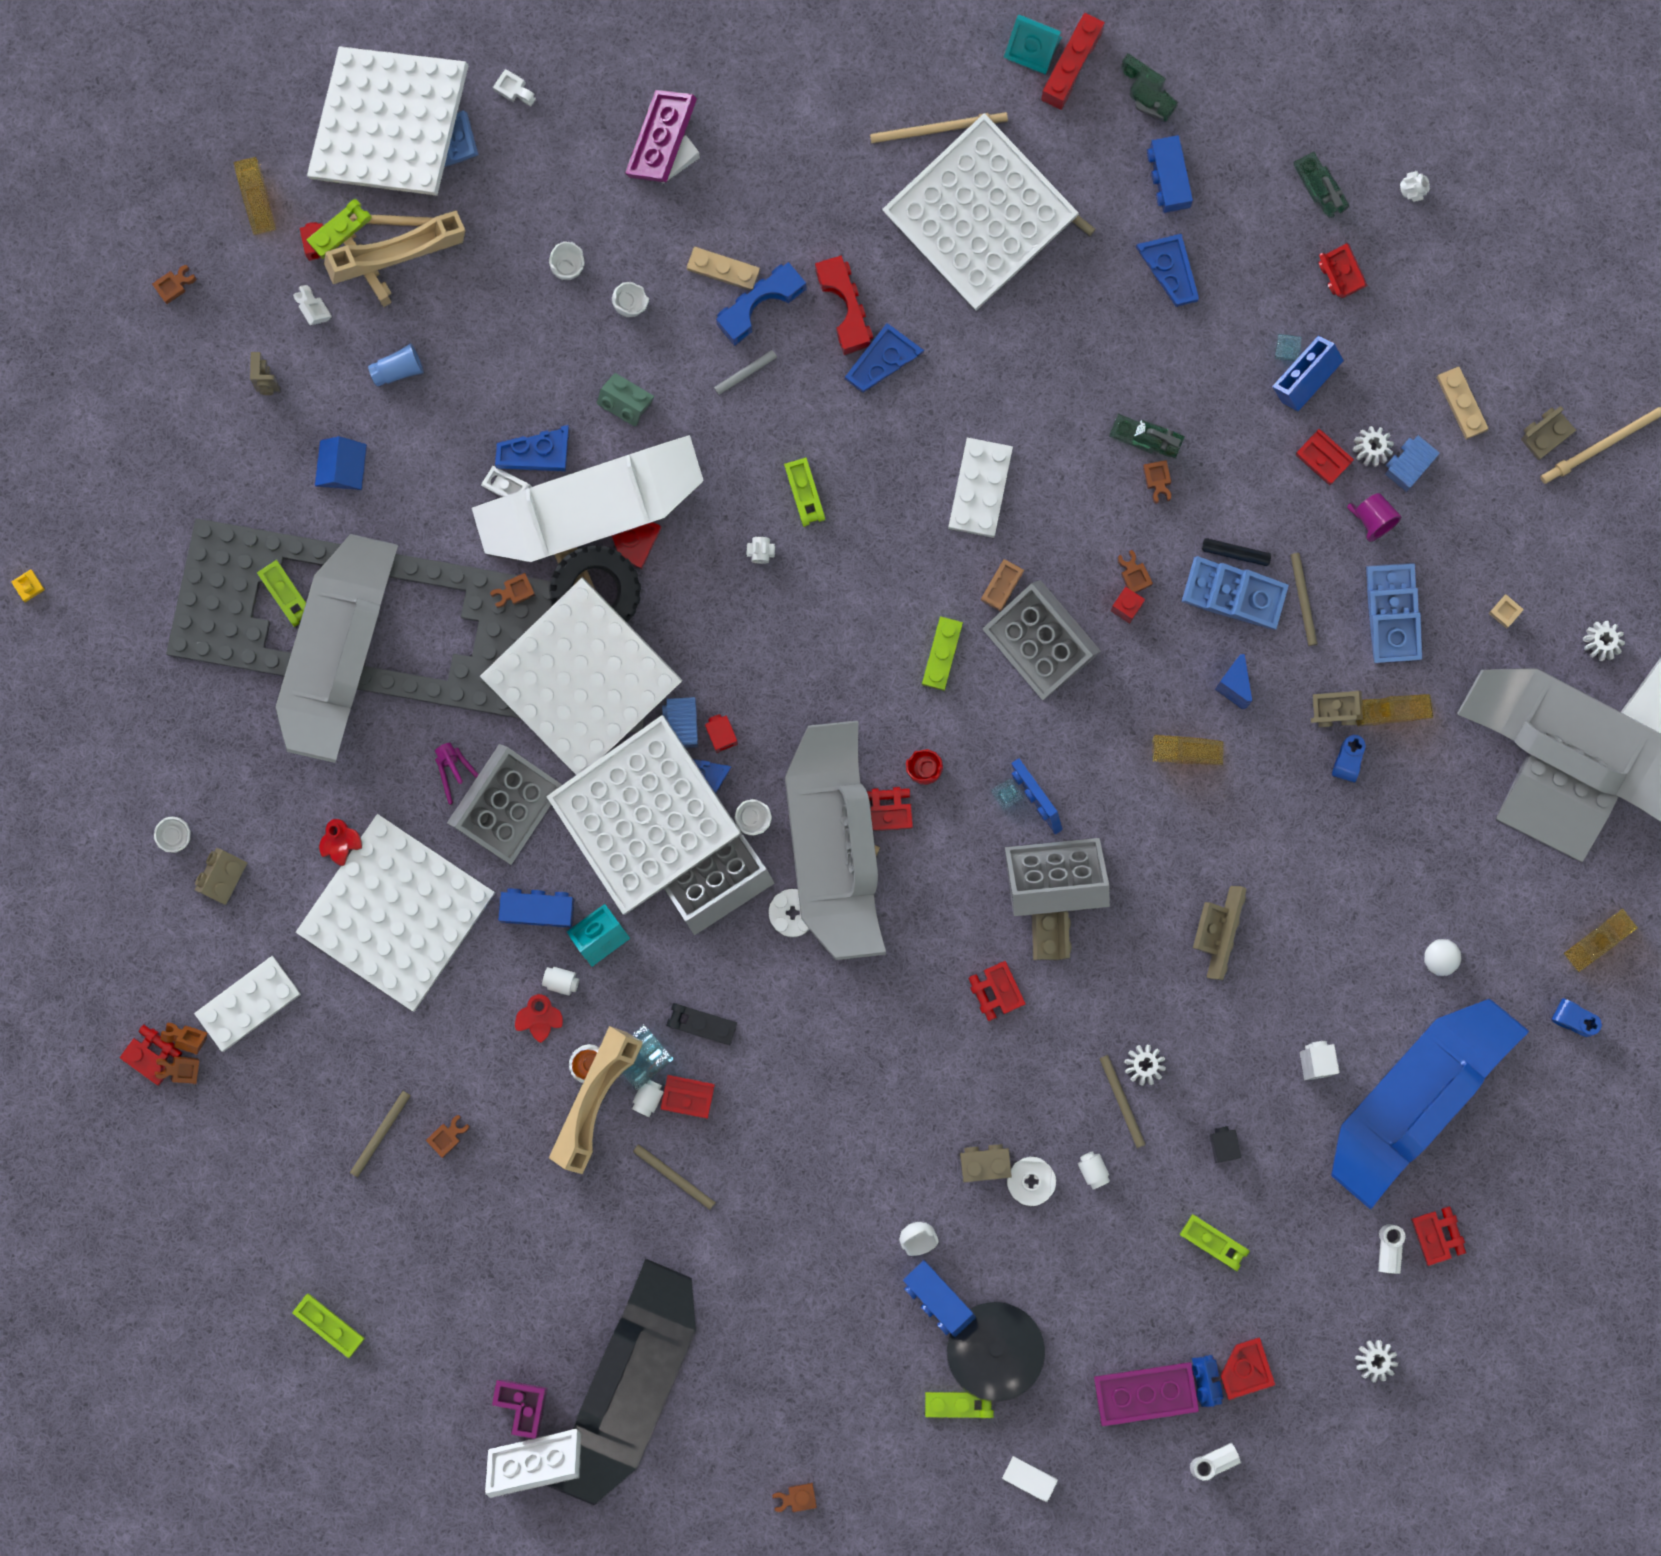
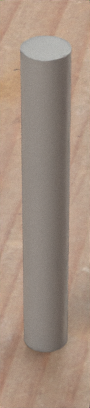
M773 350L769 351L715 386V391L718 395L722 394L776 359V354Z

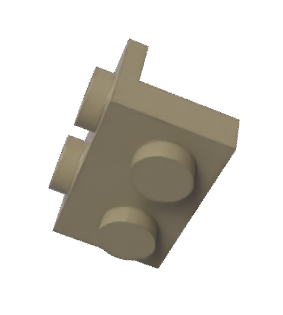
M1362 691L1313 694L1314 718H1311V723H1318V727H1331L1333 722L1341 721L1342 726L1356 725V720H1363Z
M216 848L215 851L209 854L204 872H201L196 879L195 891L226 905L248 862Z
M1003 1144L989 1145V1150L979 1151V1147L964 1148L965 1153H960L963 1183L1012 1178L1009 1148L1003 1149Z

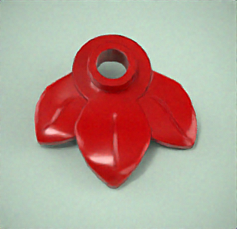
M333 819L328 822L325 829L326 834L322 837L319 844L321 856L326 857L330 855L336 864L344 866L349 849H362L361 838L355 829L348 828L347 824L341 819ZM335 827L338 830L336 835L334 834Z
M542 994L532 996L528 1001L527 1007L521 1009L515 1019L516 1031L530 1029L532 1036L540 1043L549 1036L551 1027L561 1028L563 1025L561 1012L552 1007L549 998ZM538 1002L544 1004V1008L541 1011L535 1009V1005Z

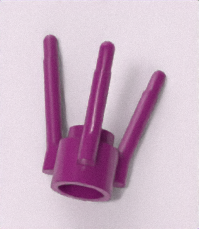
M449 742L435 749L437 755L435 761L439 767L448 804L451 805L453 802L444 766L450 767L459 784H462L463 781L455 766V763L458 761L457 758L475 778L479 774L464 758L459 748H454L452 743Z

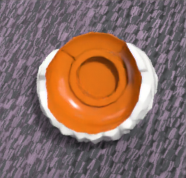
M591 1044L583 1045L573 1052L569 1060L571 1075L580 1083L584 1082L599 1050L598 1046Z

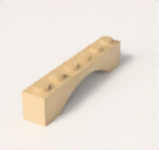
M457 211L434 217L420 227L389 240L367 245H346L327 251L325 253L324 265L332 283L336 284L463 243L465 228Z
M609 1026L549 1159L566 1170L583 1174L592 1155L593 1129L601 1102L616 1078L634 1064L643 1044L642 1041L628 1032Z

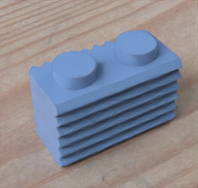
M1419 435L1414 440L1409 438L1401 447L1404 452L1399 458L1394 455L1386 465L1389 469L1385 475L1406 492L1440 453Z
M695 697L667 699V705H662L663 716L667 719L685 748L698 747Z

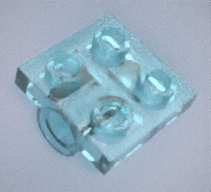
M645 1025L632 1035L642 1041L643 1044L634 1064L622 1073L636 1090L641 1088L674 1059Z

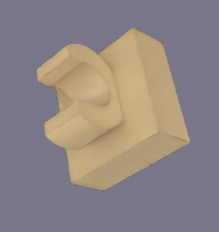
M1505 594L1489 614L1507 629L1524 609Z

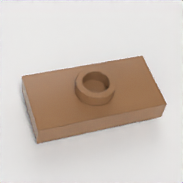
M1003 559L980 601L1001 612L1024 570Z

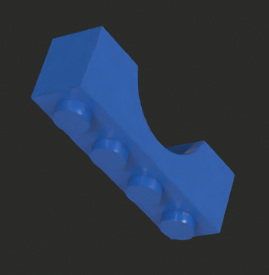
M789 262L784 266L782 264L777 266L769 278L759 280L750 293H743L736 299V303L732 307H726L718 313V318H716L717 326L734 346L752 333L750 318L754 308L759 303L768 299H779L789 304L806 290V282Z

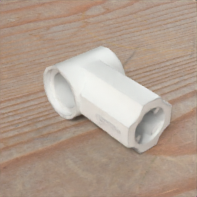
M1386 1224L1379 1232L1381 1241L1378 1271L1400 1274L1405 1232L1399 1226ZM1391 1229H1395L1397 1232V1239L1393 1242H1389L1387 1239V1233Z
M1229 1443L1202 1457H1196L1190 1464V1471L1194 1477L1206 1481L1210 1480L1214 1475L1240 1464L1241 1461L1233 1444ZM1201 1462L1208 1464V1472L1205 1475H1199L1197 1467Z

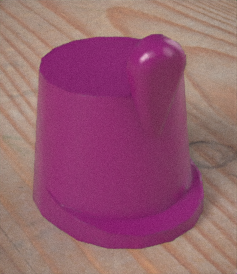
M1381 493L1370 496L1358 507L1353 503L1347 506L1348 510L1362 521L1368 531L1366 539L1369 542L1375 541L1388 533L1402 518Z

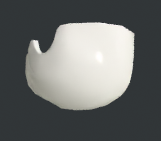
M573 242L557 244L549 257L552 273L561 280H572L578 277L584 266L582 249Z
M632 282L620 284L614 289L612 296L615 310L624 317L638 316L646 310L649 302V297L646 296L644 288Z
M751 799L742 802L737 807L734 819L740 831L754 836L762 834L770 826L772 816L766 804Z
M173 816L164 818L157 824L154 830V840L157 846L165 852H179L190 842L191 830L188 824L181 818Z
M1437 939L1427 947L1424 962L1429 971L1435 975L1448 976L1458 969L1461 963V951L1449 939Z
M914 1222L906 1226L901 1231L899 1239L902 1249H905L909 1256L927 1253L938 1244V1238L933 1227L923 1222Z

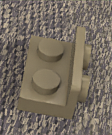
M251 352L250 380L255 390L260 392L261 395H273L274 392H280V386L275 376L271 375L270 366H267V360L263 359L260 352Z
M1562 406L1556 410L1553 407L1541 416L1543 418L1538 424L1533 422L1523 430L1526 434L1521 440L1538 460L1542 459L1576 431L1561 413L1564 410Z
M1068 911L1032 914L1033 960H1064L1070 958L1072 946L1069 941V929L1071 921L1068 917Z

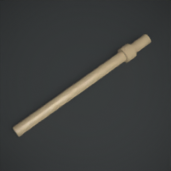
M1007 112L993 115L985 113L994 124L1008 122ZM979 114V117L873 133L870 134L871 143L969 128L983 114Z
M1656 408L1567 461L1562 460L1557 463L1555 468L1540 476L1542 482L1546 484L1558 476H1565L1575 466L1660 418L1661 408Z

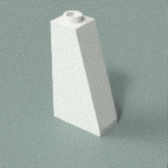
M1661 658L1621 711V713L1661 733Z

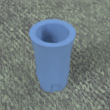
M412 343L368 366L371 378L376 386L424 373L419 356Z

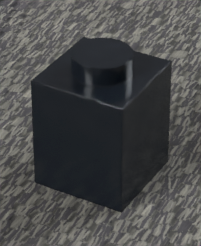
M1229 1126L1214 1128L1215 1133L1209 1136L1215 1163L1242 1158L1236 1129L1229 1130Z

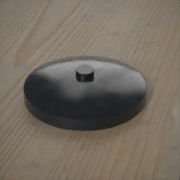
M988 1302L971 1308L970 1310L976 1318L956 1337L950 1332L948 1338L947 1360L954 1379L966 1392L985 1401L1002 1402L1022 1395L1036 1382L1044 1364L1045 1345L1039 1327L1026 1312L1011 1304Z

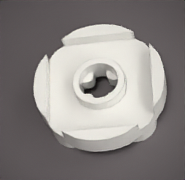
M798 889L784 890L777 894L770 904V922L776 931L784 936H802L810 929L801 919V913L795 916V920H790V916L785 913L792 906L795 907V910L800 911Z
M1026 1157L1016 1162L1011 1168L1012 1178H1007V1187L1012 1197L1019 1203L1027 1206L1040 1205L1048 1200L1056 1186L1055 1173L1050 1165L1037 1157ZM1029 1174H1033L1034 1179L1038 1180V1184H1035L1033 1189H1030L1028 1184L1024 1183V1180L1029 1178Z

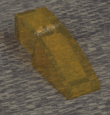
M252 157L233 162L253 235L276 230L258 159Z
M1430 694L1364 699L1362 700L1363 720H1356L1357 727L1433 718Z
M1154 735L1152 762L1223 765V741Z
M1621 908L1566 950L1564 954L1576 970L1580 972L1638 929V926L1625 909Z

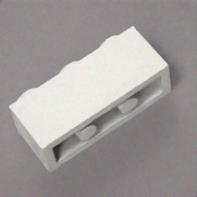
M1327 1041L1314 1042L1306 1045V1050L1300 1052L1304 1081L1339 1074L1334 1044L1327 1045Z

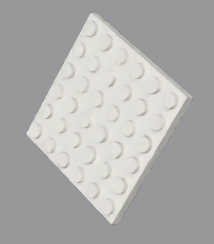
M339 47L307 176L314 180L437 196L469 65L465 61Z
M985 113L882 209L976 311L1079 215L1073 206Z
M583 577L480 675L576 775L602 758L682 682V679Z
M663 715L546 796L623 915L632 911L742 834Z
M377 814L361 837L362 849L350 852L345 865L339 868L296 933L415 1012L489 904L495 892Z

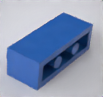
M1179 135L1151 140L1150 149H1147V158L1149 163L1153 162L1154 171H1151L1153 184L1158 185L1159 192L1156 193L1158 206H1162L1163 213L1191 208L1193 199Z
M1318 335L1272 387L1283 404L1299 411L1344 360L1334 343Z
M508 888L507 892H501L498 921L511 924L572 928L575 899L569 897V893L555 892V896L545 895V891L531 890V894H523L521 889Z
M924 1260L903 1279L907 1284L904 1290L913 1299L918 1296L924 1303L920 1307L929 1317L935 1315L940 1320L937 1326L946 1335L951 1332L956 1337L976 1318L972 1311Z

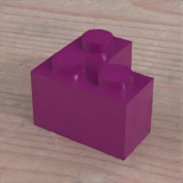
M502 1379L496 1381L492 1405L516 1410L512 1435L533 1439L539 1437L548 1388Z

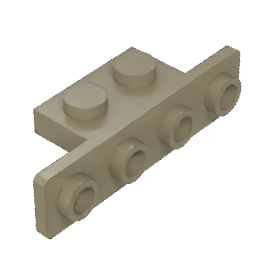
M1230 886L1225 907L1204 902L1193 949L1212 955L1207 973V978L1223 980L1228 970L1227 963L1234 946L1235 932L1240 923L1241 909L1246 899L1245 887Z

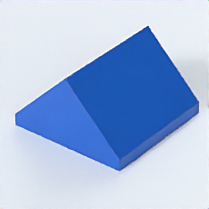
M340 436L320 440L315 486L362 490L367 444Z
M1245 654L1238 656L1215 688L1217 692L1241 709H1247L1252 702Z

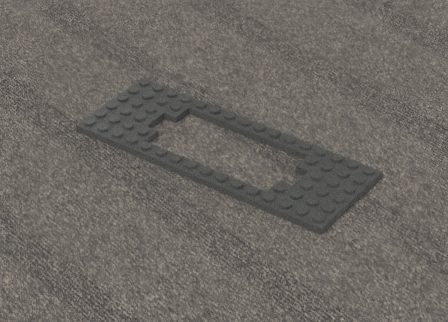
M196 518L166 655L285 676L291 653L265 648L270 621L252 618L259 584L263 583L257 572L275 560L282 567L284 559L323 566L341 544ZM395 554L389 578L466 591L461 618L479 622L472 657L453 654L448 681L363 666L357 690L521 719L480 675L552 607L549 592L551 581L527 577L536 596L516 605L513 604L512 600H508L504 607L497 608L495 604L502 600V596L496 595L492 597L490 592L494 589H506L504 582L518 575Z

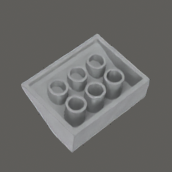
M1041 580L1031 583L983 628L984 632L1042 700L1056 691L1101 652Z
M499 744L447 824L512 865L551 806L546 796L558 789L562 784L510 748Z
M1529 754L1526 756L1496 820L1583 862L1619 796L1601 792Z
M741 834L667 885L664 890L695 936L775 883L744 835Z
M1100 838L1005 847L1014 916L1110 907L1109 881Z

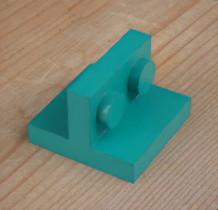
M1018 15L1003 58L1046 75L1053 55L1061 42V31Z
M606 904L599 907L567 931V934L591 967L630 939Z

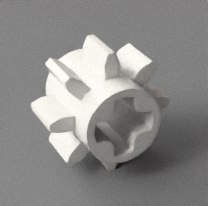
M1418 171L1407 173V177L1403 179L1400 187L1403 196L1415 202L1423 200V195H1427V192H1429L1430 184L1425 175L1418 174Z
M753 537L752 543H747V557H752L751 562L769 563V557H775V544H770V538Z

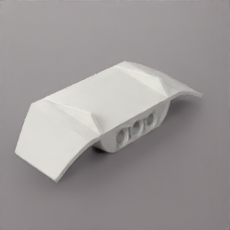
M688 435L473 507L472 511L485 554L533 562L665 518L703 482V477L691 437Z

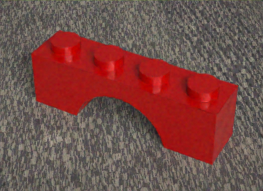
M1085 12L1083 13L1043 89L1041 101L1060 110L1063 109L1086 59L1093 52L1103 33L1105 22Z
M842 255L815 263V271L822 292H831L843 299L848 309L845 320L836 328L843 355L868 348L870 340L873 339V334L870 326H865L863 318L866 317L863 305H858L856 297L859 296L856 284H851L849 275H852L848 261L844 262Z

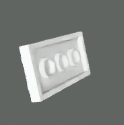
M967 438L948 529L995 537L1013 446Z
M271 956L194 1014L219 1049L224 1052L299 997L301 993L274 956Z
M575 1429L489 1449L485 1493L492 1498L579 1478L581 1433Z

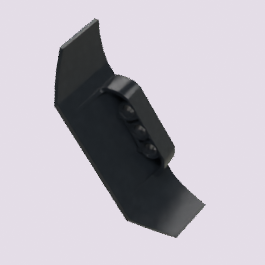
M645 1259L631 1296L608 1343L573 1430L577 1429L581 1433L579 1478L549 1484L547 1487L591 1505H596L638 1468L696 1332L691 1277Z

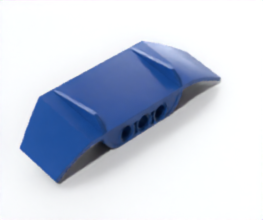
M1491 999L1437 1018L1343 1122L1340 1127L1331 1176L1369 1209L1373 1208L1404 1168L1428 1147L1477 1092L1486 1076L1529 1033V1030Z

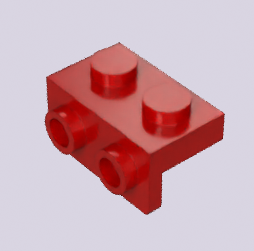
M1348 243L1327 254H1319L1321 259L1319 262L1320 269L1324 274L1328 275L1330 279L1328 286L1333 295L1345 298L1368 286Z

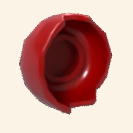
M928 749L915 751L906 760V772L914 782L920 785H929L937 781L941 776L943 762L934 751Z

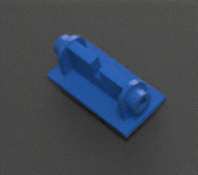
M1213 1355L1192 1358V1371L1198 1388L1196 1393L1201 1407H1214L1215 1405L1222 1404L1221 1399H1224L1221 1383L1220 1381L1212 1382L1211 1379L1219 1376L1216 1359H1213Z

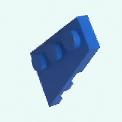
M886 323L847 373L845 380L864 393L924 353V350Z

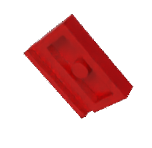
M1320 429L1295 454L1329 486L1354 460Z
M667 1075L660 1109L708 1119L715 1084Z

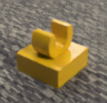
M32 569L11 581L24 602L45 590Z

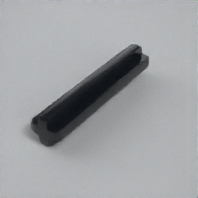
M1205 538L1202 544V551L1263 566H1268L1271 561V554L1268 552Z

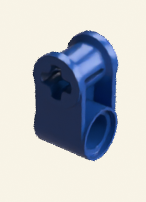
M1351 735L1343 741L1334 764L1332 776L1356 782L1366 745L1362 737ZM1353 741L1356 742L1355 746L1359 747V749H1356L1354 752H1352L1351 747L1348 746V744H1351Z
M1564 998L1561 999L1551 1019L1555 1024L1583 1037L1595 1035L1601 1030L1602 1026L1601 1020L1597 1015ZM1590 1020V1021H1591V1024H1590V1025H1591L1593 1028L1587 1031V1030H1586L1587 1025L1584 1024V1022H1587V1021Z

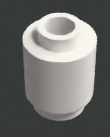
M547 967L542 981V986L547 987V990L570 996L571 992H576L579 984V978H576L575 972L553 967V969Z
M648 1080L647 1084L642 1082L632 1102L634 1103L632 1109L650 1117L651 1113L655 1112L664 1093L660 1090L661 1085L651 1080Z
M1091 1151L1080 1157L1081 1162L1078 1163V1166L1087 1185H1091L1092 1189H1096L1110 1182L1108 1178L1109 1172L1100 1154H1094Z

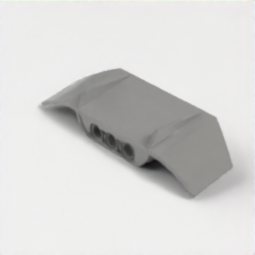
M350 534L314 575L275 707L287 752L336 763L384 591L398 548L397 544Z
M1538 668L1489 669L1480 671L1457 712L1459 716L1503 734L1514 740L1527 753L1601 792L1617 795L1661 822V733Z
M858 721L808 726L785 775L801 919L835 960L886 955L874 900L878 882V869L870 803L865 787L860 784Z

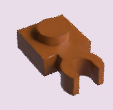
M187 265L181 266L178 274L175 276L169 271L152 283L166 304L186 292L182 287L183 285L192 284L197 280L194 274L190 277H184L185 273L190 270Z
M1167 460L1144 464L1143 470L1147 489H1155L1153 502L1158 504L1159 494H1164L1167 502L1170 501L1171 492L1165 487L1166 485H1171Z
M1130 550L1129 556L1131 560L1129 562L1124 561L1121 555L1118 556L1117 560L1119 565L1126 569V571L1121 573V576L1127 588L1137 593L1152 586L1153 582L1144 564L1136 565V554L1133 550Z
M526 573L505 581L506 589H494L490 592L492 597L496 595L502 596V600L495 604L497 608L504 607L508 600H512L513 604L516 605L536 596Z
M167 1023L166 1031L161 1032L162 1041L175 1042V1048L194 1054L199 1053L207 1039V1032L186 1025L183 1029H179L173 1023Z
M174 1057L173 1063H169L165 1059L156 1060L157 1065L165 1066L164 1071L155 1072L154 1075L157 1078L164 1079L171 1075L172 1082L197 1083L198 1058Z
M460 1115L452 1119L449 1128L442 1124L426 1139L427 1143L441 1158H444L461 1142L456 1136L459 1133L467 1132L470 1128L468 1124L462 1129L457 1127L458 1120L462 1118Z
M813 1482L788 1487V1495L782 1492H776L772 1495V1498L780 1497L783 1500L782 1506L774 1508L776 1512H781L790 1505L792 1506V1512L817 1508Z

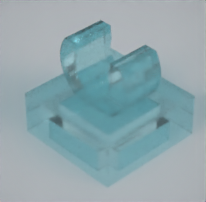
M1278 334L1275 359L1296 361L1300 355L1302 337Z
M1012 778L991 790L1003 811L1024 799Z

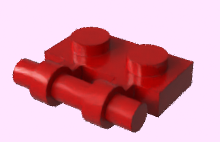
M893 787V790L874 788L871 791H867L869 801L872 800L873 805L870 807L873 831L913 828L911 804H901V798H910L909 788L900 789V787ZM893 799L894 805L880 806L879 800Z
M1006 961L983 970L987 978L985 981L980 982L977 974L968 978L972 985L970 989L973 994H976L981 1005L979 1007L981 1013H985L988 1022L997 1018L993 1009L1000 1006L1004 1015L1025 1005V1001ZM988 987H991L996 998L991 1002L984 991Z
M142 1025L138 1032L145 1037L143 1042L141 1043L133 1038L119 1058L154 1084L160 1086L164 1079H159L154 1074L155 1072L164 1071L165 1066L157 1065L156 1060H167L169 1056L173 1058L181 1057L183 1052L175 1048V1043L162 1041L159 1032L154 1028L150 1029L146 1025ZM152 1043L162 1049L160 1055L149 1049Z
M1450 1206L1441 1209L1444 1216L1441 1220H1438L1436 1211L1411 1219L1427 1266L1451 1259L1449 1248L1454 1247L1457 1256L1466 1253L1464 1237L1460 1236L1456 1224L1458 1220L1456 1215H1453ZM1447 1226L1451 1239L1448 1241L1445 1240L1441 1229Z

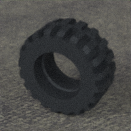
M595 545L579 548L562 559L552 574L549 585L551 606L573 587L576 578L582 572L588 569H601L613 577L617 586V597L611 607L628 623L636 613V608L641 599V583L638 580V573L632 567L629 559H626L617 550L614 551L609 547Z

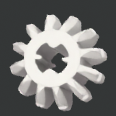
M1371 426L1368 432L1361 430L1359 433L1360 437L1354 439L1357 445L1354 446L1353 451L1360 452L1356 457L1357 460H1361L1363 457L1366 459L1364 461L1365 466L1370 461H1372L1374 467L1378 466L1379 461L1384 464L1387 462V457H1390L1393 453L1389 448L1393 447L1394 442L1386 441L1390 437V433H1386L1383 436L1381 434L1382 428L1375 432ZM1371 443L1376 444L1375 450L1371 449Z
M1604 621L1602 625L1599 622H1595L1593 624L1594 628L1589 627L1586 630L1588 635L1583 637V641L1590 643L1584 647V650L1592 649L1593 652L1590 654V657L1593 658L1598 654L1599 661H1603L1605 657L1608 660L1614 659V654L1619 655L1622 652L1619 647L1625 645V641L1619 638L1624 635V632L1616 633L1615 630L1618 626L1614 624L1610 628L1609 621ZM1601 637H1604V640L1608 642L1606 645L1600 640Z
M1140 1045L1136 1046L1138 1055L1130 1050L1128 1054L1134 1060L1125 1059L1124 1061L1125 1064L1132 1065L1131 1068L1125 1070V1073L1128 1074L1133 1071L1135 1074L1130 1080L1133 1082L1139 1076V1085L1141 1086L1144 1085L1145 1078H1147L1149 1085L1154 1084L1152 1075L1160 1080L1162 1076L1157 1070L1165 1071L1166 1067L1158 1065L1165 1058L1160 1057L1156 1059L1155 1056L1159 1053V1049H1155L1151 1054L1150 1045H1146L1144 1053ZM1147 1059L1149 1060L1147 1063H1151V1068L1146 1069L1144 1072L1141 1070L1143 1067H1139V1062Z
M1381 1340L1376 1341L1375 1347L1371 1341H1367L1368 1350L1362 1346L1359 1347L1360 1352L1364 1354L1363 1357L1355 1356L1356 1360L1363 1362L1357 1365L1356 1369H1365L1362 1373L1363 1378H1367L1371 1374L1370 1379L1372 1382H1376L1378 1376L1384 1382L1386 1381L1385 1372L1390 1376L1394 1375V1372L1389 1367H1397L1398 1363L1390 1359L1395 1358L1397 1354L1395 1352L1388 1353L1391 1348L1389 1344L1384 1345L1382 1348ZM1374 1355L1382 1359V1361L1378 1362L1379 1367L1371 1364V1361L1374 1360Z

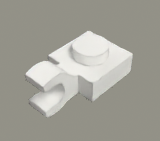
M506 69L493 86L495 92L512 102L518 97L522 102L532 106L536 100L533 97L534 93L523 88L526 84L525 81Z
M308 285L300 286L301 292L294 293L293 296L296 302L301 303L299 308L309 325L327 322L332 316L321 298H314Z

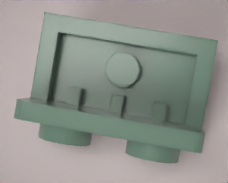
M614 373L601 388L597 404L636 427L641 415L653 402L654 396Z

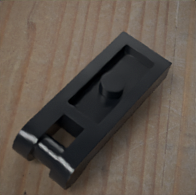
M673 1003L671 1008L673 1013L671 1019L667 1021V1027L729 1046L731 1045L737 1022ZM682 1014L689 1015L686 1024L680 1023Z

